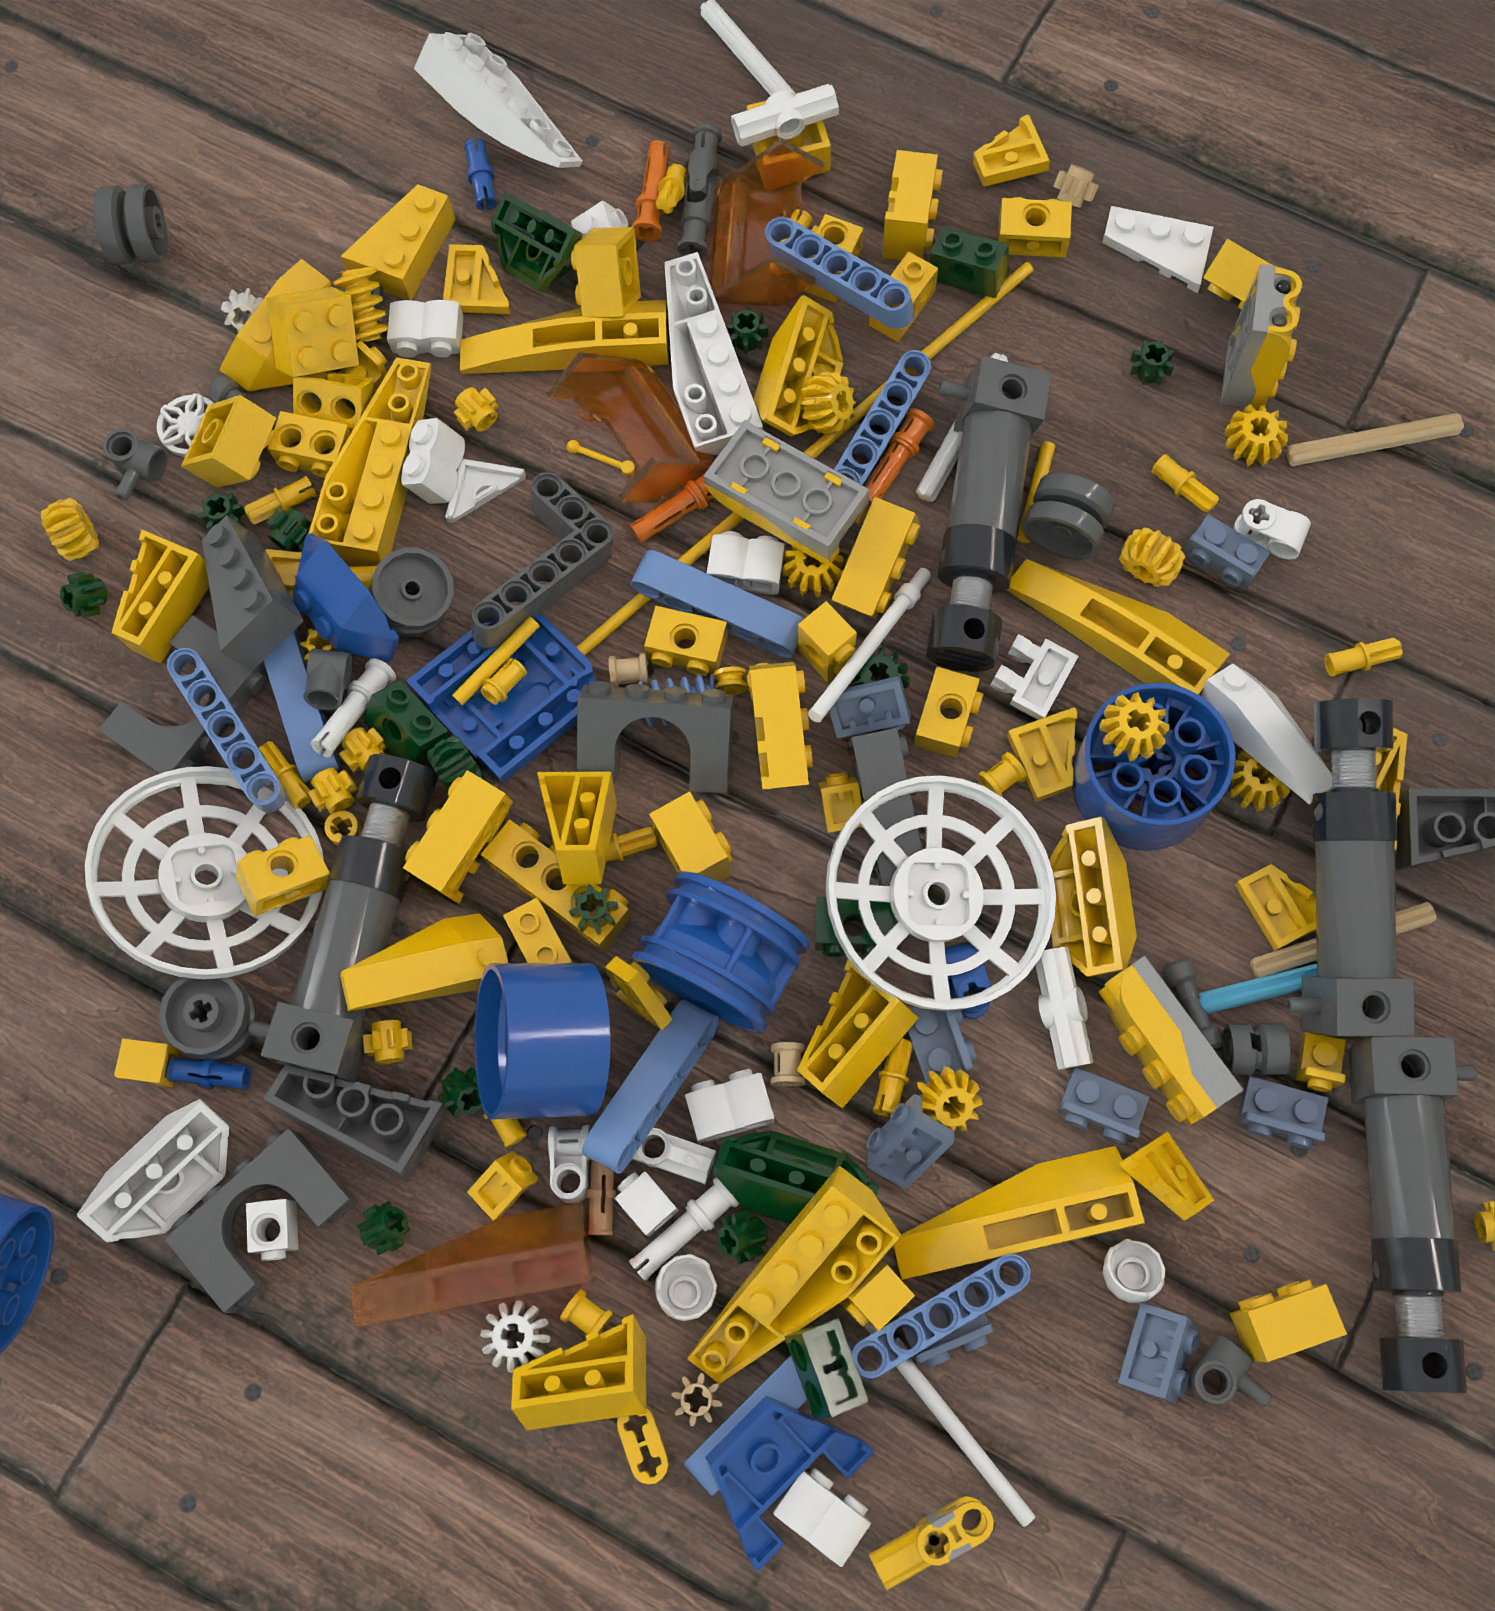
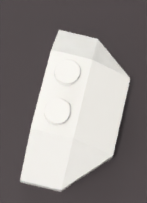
M201 1099L167 1115L105 1173L77 1213V1217L106 1242L166 1233L180 1217L185 1215L225 1177L229 1125Z

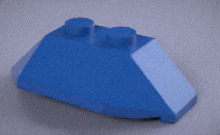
M314 533L306 535L292 594L297 609L305 612L314 623L317 633L323 639H327L335 650L368 658H376L385 662L393 660L399 636L393 628L389 627L385 614L372 594L325 539L316 536Z

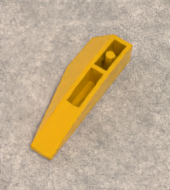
M667 300L637 301L623 317H582L581 308L461 339L460 372L461 374L669 365Z
M402 358L394 360L325 476L309 534L314 533L316 536L325 539L342 560L351 565H378L392 551L408 488L403 486L401 481L403 464L410 454L409 441L411 431L418 420H423L431 374L430 363Z
M1028 559L1022 563L1012 576L1010 586L1006 589L1145 684L1167 683L1186 688L1201 695L1206 680L1215 675L1230 656V653L1168 612Z
M1112 1146L1038 1163L901 1234L900 1238L893 1245L901 1280L1145 1223L1134 1182L1130 1174L1122 1169L1119 1164L1123 1160L1117 1147Z
M839 1165L748 1276L691 1351L687 1359L720 1384L784 1341V1336L802 1329L849 1297L900 1238V1232L873 1191Z

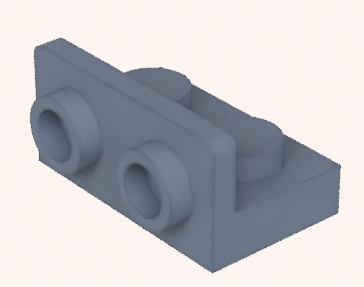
M1210 515L1206 516L1195 534H1192L1183 551L1196 566L1210 569L1220 575L1221 579L1228 585L1240 587L1245 591L1271 552Z
M900 676L848 687L829 710L837 739L842 737L850 739L851 737L869 734L870 731L879 729L889 730L897 728V730H900L906 726L905 724L910 723L912 715L911 706L907 705Z
M919 1007L911 1008L910 1010L919 1019L908 1030L907 1034L912 1042V1049L924 1083L928 1084L930 1081L928 1071H934L940 1076L943 1066L950 1067L954 1073L961 1069L970 1074L973 1070L972 1062L977 1061V1057L971 1040H964L959 1025L964 1024L961 1010L940 1011Z
M1074 1067L1057 1113L1066 1116L1064 1121L1069 1125L1083 1130H1087L1088 1125L1103 1131V1138L1120 1145H1125L1126 1141L1132 1143L1138 1139L1140 1134L1138 1129L1150 1096Z
M1249 1076L1246 1078L1236 1124L1248 1127L1247 1133L1262 1138H1271L1272 1134L1287 1138L1286 1143L1288 1145L1310 1150L1312 1145L1316 1146L1325 1142L1326 1133L1322 1132L1328 1098Z
M914 1094L905 1104L900 1103L894 1109L890 1120L881 1129L876 1128L869 1136L866 1144L868 1149L867 1168L907 1190L954 1143V1131L922 1112V1098Z
M966 1287L964 1297L969 1305L973 1307L982 1306L974 1287ZM941 1307L931 1308L929 1311L930 1322L937 1328L948 1327L949 1315L947 1311ZM903 1313V1314H901V1315H899V1316H897V1317L900 1318L901 1316L905 1315L906 1313ZM984 1313L913 1357L916 1363L925 1361L928 1368L951 1359L948 1351L963 1345L965 1351L968 1352L989 1343L986 1335L994 1332L992 1324H989ZM902 1328L909 1347L912 1349L914 1346V1336L910 1330Z
M1141 1302L1118 1383L1176 1404L1178 1396H1183L1188 1386L1189 1373L1186 1371L1189 1356H1193L1199 1346L1200 1332L1197 1331L1198 1323L1189 1317Z

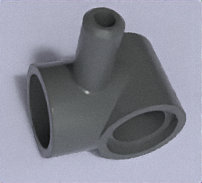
M116 429L110 432L103 442L104 453L117 470L124 475L115 491V495L122 500L129 499L140 477L154 482L162 476L166 469L168 461L166 449L139 439L129 429Z
M311 649L307 664V683L303 698L310 706L323 710L327 716H332L340 707L344 690H347L350 684L352 672L351 653Z
M1221 1335L1217 1337L1202 1359L1195 1363L1188 1371V1389L1201 1402L1211 1404L1226 1403L1234 1396L1237 1387L1260 1407H1266L1272 1399V1394L1246 1373L1254 1361L1237 1345ZM1211 1369L1219 1375L1221 1380L1220 1388L1214 1394L1208 1393L1202 1382L1204 1374Z

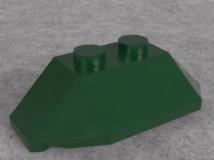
M504 192L491 221L492 231L496 234L497 249L503 270L542 293L573 269L571 263L572 249L586 235L507 192Z
M772 1130L751 1133L738 1138L735 1136L725 1137L713 1168V1174L745 1210L788 1224L793 1222L839 1165L871 1189L875 1196H877L879 1186L873 1180L870 1181L864 1171L847 1154Z

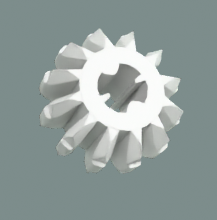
M520 1300L515 1302L513 1314L506 1303L500 1304L499 1311L502 1319L494 1314H488L486 1320L495 1327L493 1330H481L480 1333L481 1337L492 1338L493 1343L482 1348L483 1353L490 1354L498 1351L492 1365L500 1367L507 1359V1371L513 1373V1369L518 1368L519 1360L521 1365L532 1361L530 1353L536 1358L545 1355V1352L537 1347L538 1342H551V1336L539 1335L538 1330L549 1325L548 1319L544 1318L533 1322L539 1312V1308L531 1306L524 1315V1302ZM518 1324V1331L525 1333L524 1342H517L518 1348H514L512 1340H507L508 1331H515L513 1326Z

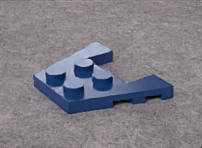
M767 1395L705 1457L747 1558L757 1571L785 1544L781 1537L760 1515L821 1453H824L849 1479L874 1453V1450L864 1440L817 1418H813Z

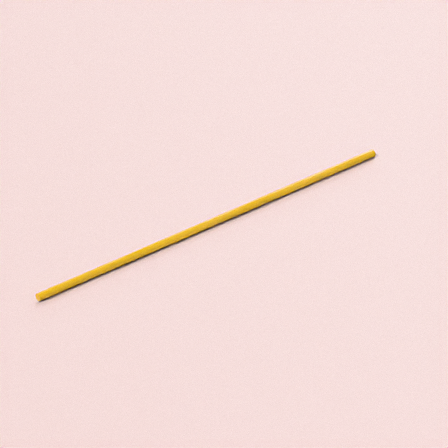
M1029 262L1021 265L1005 279L996 299L985 296L921 352L926 354L929 360L932 359L1034 271L1032 265ZM911 367L905 368L906 373L910 376L917 372ZM886 382L853 409L855 417L850 419L849 428H845L835 434H824L803 453L814 459L868 414ZM733 512L681 556L678 561L689 566L692 565L711 548L713 535L731 531L745 518ZM638 593L576 648L586 656L649 602L651 598Z

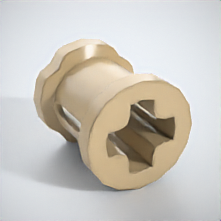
M641 653L637 658L616 659L615 656L609 657L611 687L639 683V681H642L643 685L649 686L646 653Z
M797 1042L771 1044V1052L774 1053V1076L770 1078V1085L777 1087H799L806 1084V1078L797 1071L801 1062V1053L805 1051V1044Z

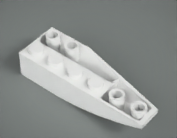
M445 32V34L429 33L414 69L456 111L494 139L530 158L558 168L580 167L583 161L574 151L573 147L567 142L518 77L506 67V61L493 54L485 46L486 43L481 37L473 33H468L467 35H457L450 32Z
M696 252L665 262L673 390L695 451L719 455L744 420L762 430L763 424L699 254Z

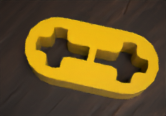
M646 1406V1413L638 1414L639 1417L645 1415L648 1423L642 1426L645 1441L639 1442L636 1431H628L626 1429L625 1423L631 1420V1416L618 1417L617 1427L633 1475L641 1483L654 1484L663 1479L668 1472L669 1457L655 1416L651 1409ZM647 1445L650 1455L652 1457L659 1456L662 1464L656 1467L657 1475L651 1476L648 1470L641 1471L639 1468V1464L645 1460L642 1446Z

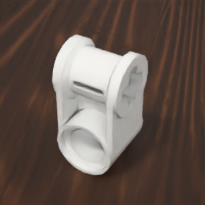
M1255 499L1246 504L1242 514L1234 522L1233 529L1270 550L1271 554L1279 558L1291 560L1299 556L1311 522L1300 513L1288 511L1265 500ZM1251 529V530H1252V533H1251L1250 535H1248L1247 533H1248L1249 530Z
M583 1125L582 1129L558 1130L557 1126L549 1127L550 1185L555 1195L565 1203H580L586 1198V1190H590L591 1159L582 1154L584 1141L591 1130L590 1125ZM569 1174L579 1175L580 1186L576 1191L572 1193L561 1191V1181L565 1176Z

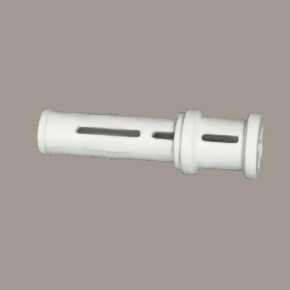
M371 658L365 664L366 670L360 678L349 684L346 699L317 736L311 740L310 745L315 752L321 755L322 751L326 749L323 757H331L336 747L368 708L371 695L394 683L396 680L395 672L385 662Z
M717 1177L713 1179L714 1185L696 1201L691 1199L687 1202L688 1205L685 1207L687 1211L634 1258L629 1260L634 1269L640 1268L649 1260L637 1272L645 1281L702 1229L705 1232L708 1229L712 1230L715 1227L714 1221L731 1206L736 1208L740 1205Z

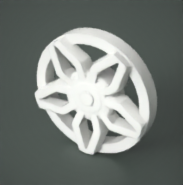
M193 393V395L176 398L161 408L157 421V434L167 450L177 456L185 457L188 449L178 448L173 445L182 443L185 440L190 447L203 418L204 405L208 407V405L213 404L210 399ZM197 404L195 412L191 411L193 406ZM185 405V412H183L179 407ZM172 413L180 415L177 419L170 417ZM168 421L171 426L165 431V425ZM178 432L176 436L171 437L174 433Z

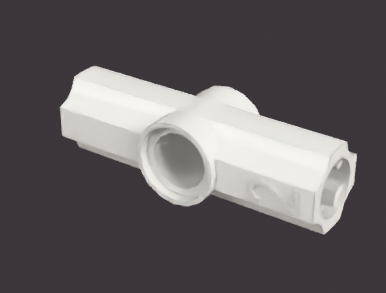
M829 84L795 95L790 91L783 90L771 95L765 102V105L732 115L731 122L738 145L742 147L776 135L782 140L792 139L798 136L806 125L839 115V106L834 88Z
M1068 947L1044 950L1035 965L1042 993L1039 996L1038 1003L1043 1024L1050 1030L1058 1070L1094 1063L1085 1026L1088 1018L1087 1005L1082 990L1076 985Z
M652 1128L632 1159L642 1162L649 1167L659 1168L706 1185L717 1151L669 1135L660 1129ZM660 1138L665 1142V1151L658 1158H648L644 1152L646 1143L650 1139Z

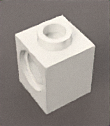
M645 1171L640 1176L636 1172L632 1173L617 1187L621 1193L615 1197V1200L649 1238L679 1212L676 1206Z
M279 1199L246 1203L248 1253L261 1254V1261L286 1259V1251L298 1250L296 1201ZM277 1220L280 1225V1233L274 1241L269 1242L265 1235L266 1227L270 1222Z

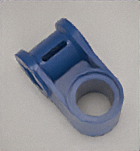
M969 941L946 947V964L963 961L975 955L978 950ZM985 962L968 972L947 976L953 999L966 997L968 991L976 994L991 987L986 973ZM990 1002L967 1009H960L962 1016L968 1019H977L987 1012Z

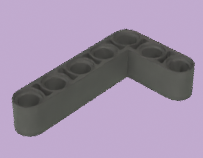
M541 473L533 479L531 484V509L535 516L552 530L561 541L475 605L471 613L472 637L481 647L493 648L500 645L529 616L534 619L611 558L614 530L611 524L554 473ZM565 561H574L575 563H567ZM539 581H546V582H549V583H548V584H541V583H538V582H539ZM516 601H517V602H521L522 604H520V605H514V604H511V602H516ZM490 622L494 623L495 625L485 626L483 625V623Z

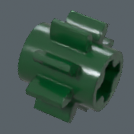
M749 307L738 313L731 312L732 323L725 324L733 347L744 351V354L755 348L761 350V338L769 336L768 326L763 324V313L756 314Z
M1144 340L1141 351L1133 349L1130 361L1134 364L1130 374H1137V377L1142 381V385L1154 382L1161 385L1164 374L1171 376L1175 365L1170 361L1173 358L1174 350H1168L1162 340L1150 343Z
M214 491V495L207 498V500L201 501L204 505V512L198 514V518L206 525L208 531L226 515L242 525L240 516H244L246 513L243 506L238 504V500L233 493L225 497Z
M290 508L286 513L283 510L281 512L276 510L266 522L272 527L268 538L284 551H291L293 548L303 550L305 537L309 533L308 529L311 527V522L293 508Z
M81 572L68 575L67 578L70 584L63 585L60 589V598L65 609L69 612L74 611L76 617L83 616L86 618L101 614L98 606L106 604L108 599L107 589L103 581L99 578L94 579L93 573L85 574Z
M588 884V892L582 895L573 894L574 899L578 903V908L569 910L572 918L582 917L578 924L580 931H585L589 926L595 929L597 935H601V927L607 923L615 926L616 923L611 916V911L618 910L619 905L617 901L607 902L610 897L609 888H604L600 893L594 891L592 885ZM593 903H598L600 907L597 910L598 915L591 916L589 913Z
M455 1067L453 1072L448 1074L445 1079L440 1080L444 1093H441L437 1098L454 1117H457L461 1112L472 1117L474 1112L482 1107L477 1086L476 1070L473 1067H470L466 1073L459 1071Z
M387 1201L380 1206L375 1204L363 1211V1215L367 1220L357 1225V1228L360 1230V1238L364 1246L376 1249L377 1255H381L388 1250L393 1252L405 1244L401 1235L409 1232L410 1228L408 1227V1220L403 1210L392 1207L391 1202Z
M743 1210L722 1219L724 1227L719 1230L718 1244L726 1256H736L737 1263L742 1264L764 1255L762 1246L768 1240V1231L760 1218H750L749 1211Z

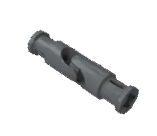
M699 124L692 130L694 149L689 154L687 168L690 180L686 184L681 214L682 239L677 244V251L680 255L686 256L698 252L700 259L707 255L708 245L705 242L706 233L711 228L715 193L714 184L719 165L717 146L722 141L721 130L711 124Z

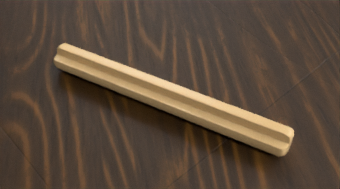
M1453 413L1288 446L1286 458L1289 465L1297 466L1453 436L1461 433L1464 423L1460 414Z
M1424 902L1397 911L1396 935L1434 922L1437 917L1431 903ZM1317 938L1253 958L1250 961L1253 975L1257 979L1317 961Z

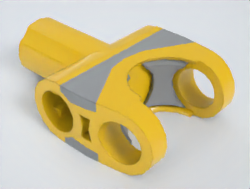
M970 1496L960 1497L922 1518L916 1523L914 1529L869 1554V1557L888 1591L932 1565L940 1566L946 1564L984 1542L991 1535L994 1520L989 1509L981 1501ZM971 1509H978L980 1512L978 1525L971 1529L963 1528L962 1517L964 1513ZM931 1535H936L939 1538L938 1545H930L929 1537Z

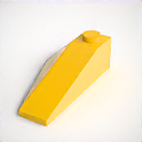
M479 913L444 918L341 971L340 977L348 1011L479 990L485 968L491 963H508L502 936Z

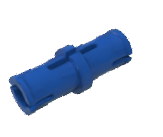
M470 139L464 144L469 165L467 170L468 181L473 185L476 208L485 210L483 201L486 198L487 208L490 210L497 206L492 183L494 179L493 167L488 164L485 141L477 139L478 148L475 150L474 140Z
M174 1057L169 1062L167 1077L170 1082L178 1081L200 1084L203 1089H213L215 1086L246 1090L251 1082L252 1069L250 1065L219 1063V1061L212 1058H206L204 1061Z

